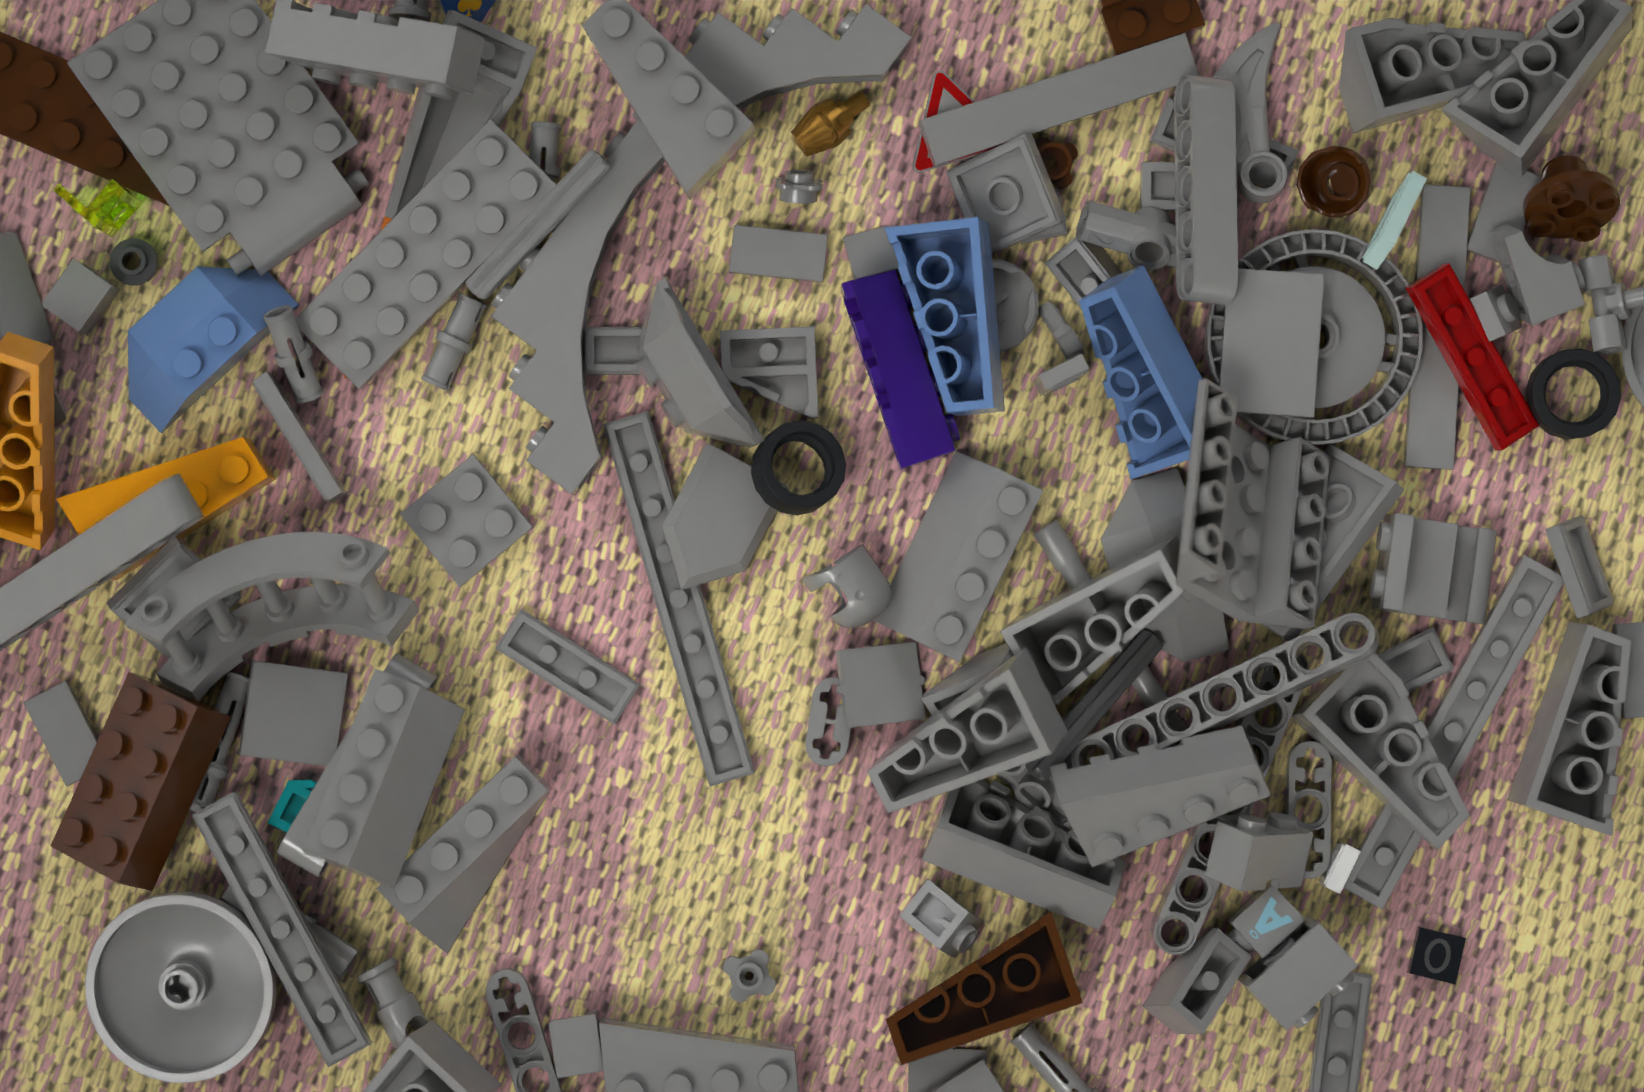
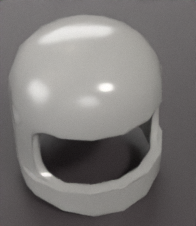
M863 544L836 560L834 563L837 565L833 567L829 565L818 572L802 578L810 592L817 590L827 583L834 586L841 597L842 603L830 617L835 623L845 628H857L871 622L887 608L891 600L892 591L890 583ZM841 590L843 591V593L845 594V596H846V598H847V605H846V603H845V600H844V597H843V595H842Z

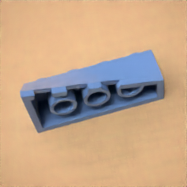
M1141 265L1107 279L1079 300L1095 357L1102 359L1107 379L1103 381L1107 399L1113 398L1120 420L1115 426L1120 443L1127 444L1131 461L1127 463V468L1131 480L1189 460L1196 395L1199 380H1202L1144 265Z

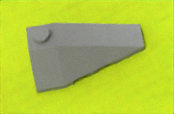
M1388 18L1346 30L1339 91L1353 134L1443 108L1452 99H1458L1473 86V82L1487 70L1491 72L1509 57L1511 51L1523 40H1526L1524 32L1473 27L1470 30L1445 27V24L1432 22L1427 25L1405 23L1404 19Z
M1374 653L1368 659L1324 680L1293 712L1291 717L1316 742L1322 744L1337 762L1435 850H1438L1467 820L1470 814L1446 766L1441 763L1428 738L1429 733L1423 721L1419 720L1408 698L1409 693L1403 681Z

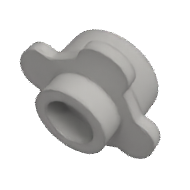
M788 170L785 171V178H776L775 188L780 189V201L798 204L817 202V191L822 190V180L813 179L814 173L811 171Z
M756 949L750 956L742 958L730 956L725 960L723 970L730 976L732 984L730 996L733 1000L744 1002L748 996L759 993L767 996L774 991L776 983L769 976L767 968L769 956L765 951ZM746 972H753L754 978L747 980L745 978Z

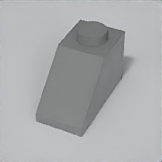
M1213 928L1198 940L1190 950L1183 953L1166 967L1142 1007L1175 1034H1204L1252 956L1220 929Z

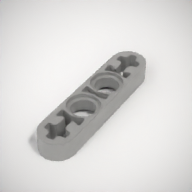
M505 968L495 972L487 982L486 998L516 1092H530L523 1084V1076L526 1070L532 1067L542 1068L549 1076L550 1084L544 1092H563L560 1080L556 1075L555 1064L527 978L519 970L513 968ZM502 977H508V981L511 984L519 983L521 990L515 993L514 1000L517 1009L527 1004L529 1013L515 1014L506 1021L502 1020L500 1012L510 1011L507 999L504 996L497 998L495 990L501 986ZM526 1022L533 1027L536 1038L531 1046L528 1048H518L511 1043L509 1030L513 1024Z

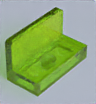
M113 179L90 204L76 192L60 183L53 189L57 195L93 227L111 237H114L144 203L132 191Z

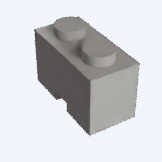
M1277 812L1269 813L1268 818L1239 814L1238 820L1217 821L1205 876L1241 892L1265 890L1269 880H1271L1270 886L1276 889L1301 887L1314 833L1297 826L1296 818Z

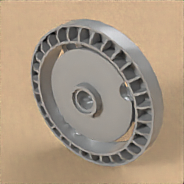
M1318 229L1292 231L1268 239L1250 250L1238 261L1239 269L1280 271L1278 263L1293 259L1296 269L1288 272L1324 274L1320 329L1324 333L1325 342L1322 349L1319 350L1315 409L1326 408L1347 401L1358 394L1371 381L1376 372L1386 373L1384 380L1375 393L1360 407L1348 414L1331 419L1311 420L1290 416L1237 413V416L1250 427L1270 438L1283 442L1301 437L1313 446L1336 444L1359 436L1380 424L1398 407L1410 390L1419 368L1423 348L1421 316L1405 289L1409 286L1408 281L1392 261L1386 257L1377 270L1363 262L1364 258L1362 257L1369 245L1368 243L1337 231ZM1306 257L1328 258L1344 263L1369 280L1386 304L1390 313L1393 334L1385 333L1379 307L1362 284L1349 275L1335 269L1309 267ZM1211 303L1205 325V353L1210 374L1214 383L1219 386L1225 305ZM1385 345L1394 346L1391 363L1382 361Z

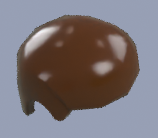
M1329 146L1312 152L1301 164L1296 186L1302 202L1308 209L1330 218H1342L1357 212L1370 197L1373 176L1366 160L1357 152L1342 146ZM1329 179L1331 181L1333 192L1329 188Z

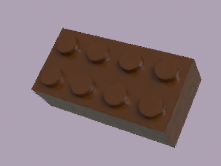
M128 672L51 843V847L118 884L153 891L231 716L201 701L197 702L162 684L161 681Z

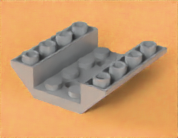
M1207 378L1199 380L1193 416L1175 585L1238 621L1301 629L1315 627L1316 605L1318 602L1317 593L1322 557L1321 548L1326 513L1325 503L1330 456L1301 437L1271 446L1235 424L1237 397Z

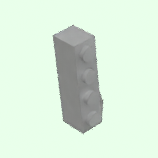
M1572 0L1545 22V27L1528 41L1523 40L1511 51V55L1491 72L1487 70L1475 80L1473 86L1458 99L1454 98L1442 108V112L1482 153L1522 177L1631 31L1633 7L1621 0Z
M520 755L515 756L404 862L394 888L380 884L376 889L409 924L444 952L448 953L552 788Z
M981 779L946 792L922 857L923 861L1099 930L1116 898L1126 861L1117 857L1092 867L1073 829L1066 832L1056 826L1050 819L1051 814L1035 805L1031 810L1008 796L1011 790L996 780L989 784Z

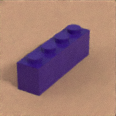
M895 270L841 283V294L900 470L954 453L953 442L961 440L953 414L943 415L938 400L941 394L933 370H928L923 352L928 350L922 332L918 329L917 325H913L908 310L913 305L906 285L903 284L902 280H898Z

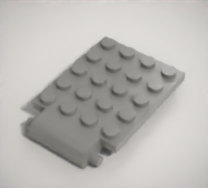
M158 0L68 61L67 64L202 252L230 234L241 249L226 260L236 275H239L253 265L259 275L262 276L362 207L355 193L369 184L365 176L357 169L343 178L333 164L335 160L356 147L359 142L304 67L265 53L271 21L256 0Z

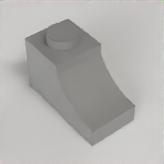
M1509 224L1489 230L1509 293L1518 304L1519 318L1533 326L1585 305L1580 291L1585 288V282L1582 272L1575 262L1572 263L1556 253L1547 257L1539 256L1529 246L1523 232Z

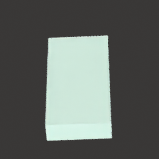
M1415 171L1407 174L1393 194L1362 257L1364 258V263L1376 270L1382 264L1396 244L1427 178Z

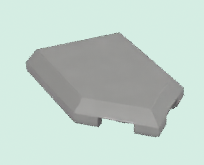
M707 443L703 447L661 526L675 566L680 590L744 572L777 512L776 509L766 504L756 491L750 465ZM780 482L782 487L786 488L787 490L789 489L783 483Z

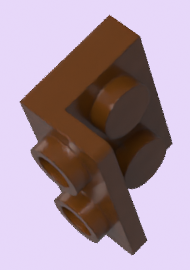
M1099 0L1097 4L1115 56L1183 33L1186 34L1205 26L1197 0Z

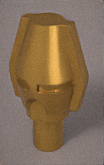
M858 91L844 102L837 101L834 103L829 98L813 105L791 131L799 149L805 156H810L840 145L851 133L849 125L854 122L853 118L870 106L868 98L862 91Z

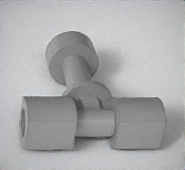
M1606 254L1579 260V268L1585 282L1583 291L1586 295L1592 297L1595 315L1594 318L1588 320L1593 351L1599 355H1608L1627 350L1622 320L1631 318V308L1644 306V286L1627 290L1624 282L1616 283L1612 259Z

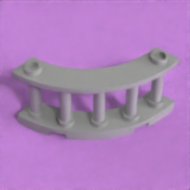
M294 532L249 540L223 549L198 561L159 587L124 623L128 629L162 646H166L171 657L156 675L162 684L198 702L222 676L244 661L242 655L267 642L272 647L290 640L308 637L310 631L334 629L337 635L360 636L392 647L419 612V609L414 600L394 592L382 590L375 573L390 554L387 547L345 534ZM310 578L314 586L281 592L275 580ZM334 581L341 582V583H345V584H335ZM256 585L263 598L231 612L223 598L239 590ZM206 608L214 622L185 642L179 629Z

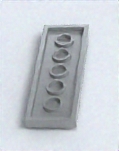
M490 119L295 318L299 330L358 389H363L466 284V280L557 184Z

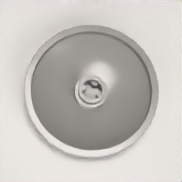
M187 891L167 892L150 896L135 903L114 918L98 937L88 960L85 976V997L88 1012L96 1032L107 1048L121 1062L140 1074L153 1079L173 1083H191L207 1080L225 1073L240 1063L258 1045L267 1031L274 1014L277 998V977L275 968L254 929L242 913L229 904L208 895Z

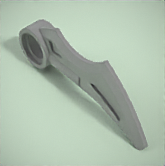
M1273 23L1247 39L1225 60L1213 76V78L1229 79L1233 82L1235 88L1237 183L1239 191L1246 199L1260 204L1272 202L1279 197L1287 179V170L1284 162L1280 157L1270 152L1267 115L1268 72L1281 27L1279 23ZM1255 167H1266L1273 172L1275 183L1269 188H1258L1250 181L1249 172Z

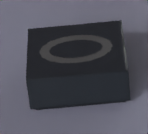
M1417 926L1407 973L1456 984L1466 938Z

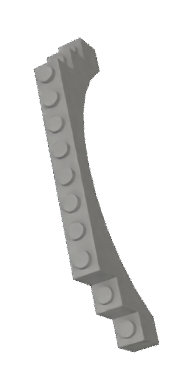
M865 4L859 14L852 9L843 19L836 30V33L841 36L839 41H836L791 8L785 18L777 14L762 35L768 41L763 46L718 12L712 21L704 18L695 28L689 38V41L694 45L688 51L685 58L738 109H742L765 97L816 84L883 82L911 45L912 37L867 4ZM635 112L632 116L637 121L627 135L620 131L604 152L609 157L607 162L610 168L607 173L551 231L553 234L542 248L537 245L522 261L520 268L525 272L516 284L512 286L510 283H506L491 304L496 308L491 317L536 350L531 358L524 354L509 374V377L514 380L509 389L554 422L549 430L541 426L529 441L526 449L531 454L526 461L573 496L577 494L603 459L594 430L585 385L583 341L591 288L609 238L636 193L665 162Z

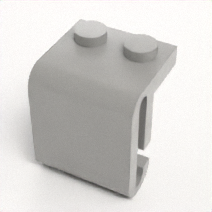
M1387 514L1383 518V522L1379 524L1376 549L1379 550L1377 569H1374L1370 583V598H1373L1371 609L1485 624L1497 530L1482 527L1458 526L1459 524L1417 519L1415 515Z

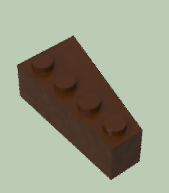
M1049 912L1032 925L886 1019L901 1065L1083 1003L1052 912Z

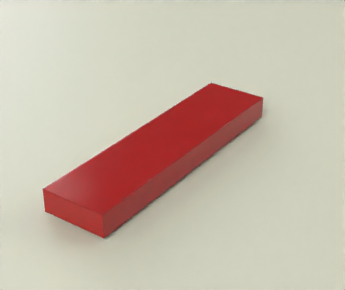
M1450 263L1440 265L1406 287L1408 295L1495 451L1504 450L1539 427L1537 420L1493 341L1489 342L1477 313Z

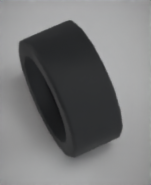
M1581 348L1562 350L1542 360L1530 374L1525 390L1526 402L1539 427L1549 435L1565 440L1585 438L1604 429L1616 415L1621 400L1620 381L1611 364L1599 354ZM1576 366L1586 369L1595 377L1599 384L1600 401L1598 407L1590 417L1582 421L1568 422L1559 419L1551 412L1546 403L1545 390L1548 380L1555 372L1564 367Z
M802 420L784 423L769 433L753 454L751 475L755 489L766 504L780 513L798 516L816 511L837 494L845 479L846 461L842 446L831 432L817 423ZM793 441L802 442L816 451L822 460L825 470L824 479L818 489L809 494L799 495L793 494L782 487L774 475L772 461L777 449L783 444Z

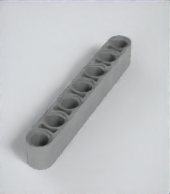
M181 475L171 476L149 488L0 587V651L200 521L204 515Z
M1349 613L1340 616L1084 738L1071 753L1072 768L1085 766L1086 755L1090 750L1097 747L1103 748L1105 753L1109 755L1110 760L1137 755L1138 752L1130 750L1127 741L1131 731L1138 727H1145L1149 732L1150 740L1148 745L1155 744L1156 747L1164 749L1179 746L1181 738L1210 733L1368 659L1379 646L1378 630L1362 614ZM1353 625H1363L1368 631V640L1365 645L1358 649H1349L1345 647L1343 642L1345 631ZM1308 646H1320L1324 652L1322 664L1313 670L1303 669L1300 664L1302 651ZM1267 666H1275L1280 672L1278 685L1272 690H1260L1256 682L1259 671ZM1226 686L1233 687L1237 696L1236 703L1227 711H1217L1213 703L1216 691ZM1180 707H1189L1193 714L1191 726L1185 731L1175 732L1170 723L1171 715Z
M1301 654L1300 664L1303 669L1309 670L1308 662ZM1267 666L1259 671L1256 682L1260 690H1272L1278 685L1279 681L1273 673L1274 666ZM1302 690L1274 703L1278 710V716L1272 725L1262 727L1256 721L1254 712L1238 719L1235 727L1243 726L1250 743L1258 749L1260 756L1259 765L1264 778L1267 775ZM1255 802L1238 808L1233 813L1223 814L1191 828L1151 923V937L1155 944L1166 953L1178 955L1191 949L1220 885V882L1205 876L1209 857L1203 856L1199 851V839L1206 832L1215 831L1217 821L1238 820L1239 814L1250 815ZM1197 875L1203 880V893L1195 900H1184L1180 894L1181 882L1187 876ZM1171 919L1182 920L1186 929L1182 940L1175 944L1165 943L1161 937L1162 926Z

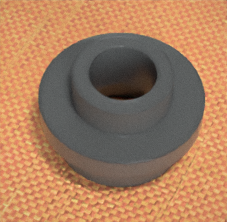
M130 238L123 240L115 246L111 253V271L120 282L126 285L139 286L145 284L153 278L157 271V254L150 244L141 239ZM132 253L139 254L141 258L140 266L135 270H128L125 265L127 256Z

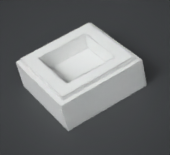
M1343 842L1336 843L1330 855V864L1327 870L1320 875L1319 884L1340 894L1361 851Z

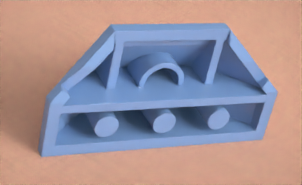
M197 266L128 330L129 400L160 433H163L270 333L267 323H265L263 318L266 312L284 305H290L294 311L299 304L269 272L260 276L256 270L246 269L239 275H236L232 268Z

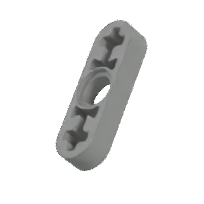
M1302 741L1295 744L1288 753L1286 766V814L1296 818V825L1308 831H1316L1322 828V837L1319 839L1313 836L1311 843L1312 850L1320 853V861L1312 862L1311 870H1305L1303 878L1306 879L1319 877L1327 870L1330 864L1332 760L1329 751L1322 744L1314 741ZM1312 748L1313 755L1322 760L1321 767L1313 768L1312 782L1318 783L1322 781V791L1313 788H1301L1295 791L1296 780L1305 783V769L1297 766V758L1304 757L1306 749ZM1304 796H1314L1321 804V814L1312 823L1301 822L1295 814L1296 803Z

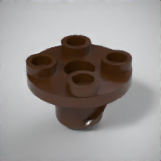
M1563 155L1553 158L1545 164L1542 169L1540 183L1534 186L1524 199L1523 213L1529 234L1533 237L1573 238L1577 242H1588L1597 238L1601 232L1600 228L1616 215L1620 206V197L1616 184L1608 176L1595 171H1587L1585 162L1577 156Z

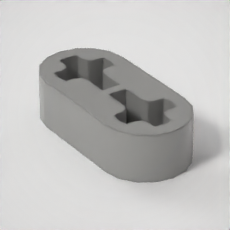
M828 677L822 680L815 687L812 696L806 736V752L813 762L821 766H833L839 763L845 757L848 749L851 728L845 729L842 704L838 705L834 720L826 718L827 703L820 701L821 692H829L831 684L840 685L838 677ZM825 723L834 725L833 740L841 744L840 750L831 751L830 757L827 759L821 758L820 749L813 747L814 739H821L823 737Z

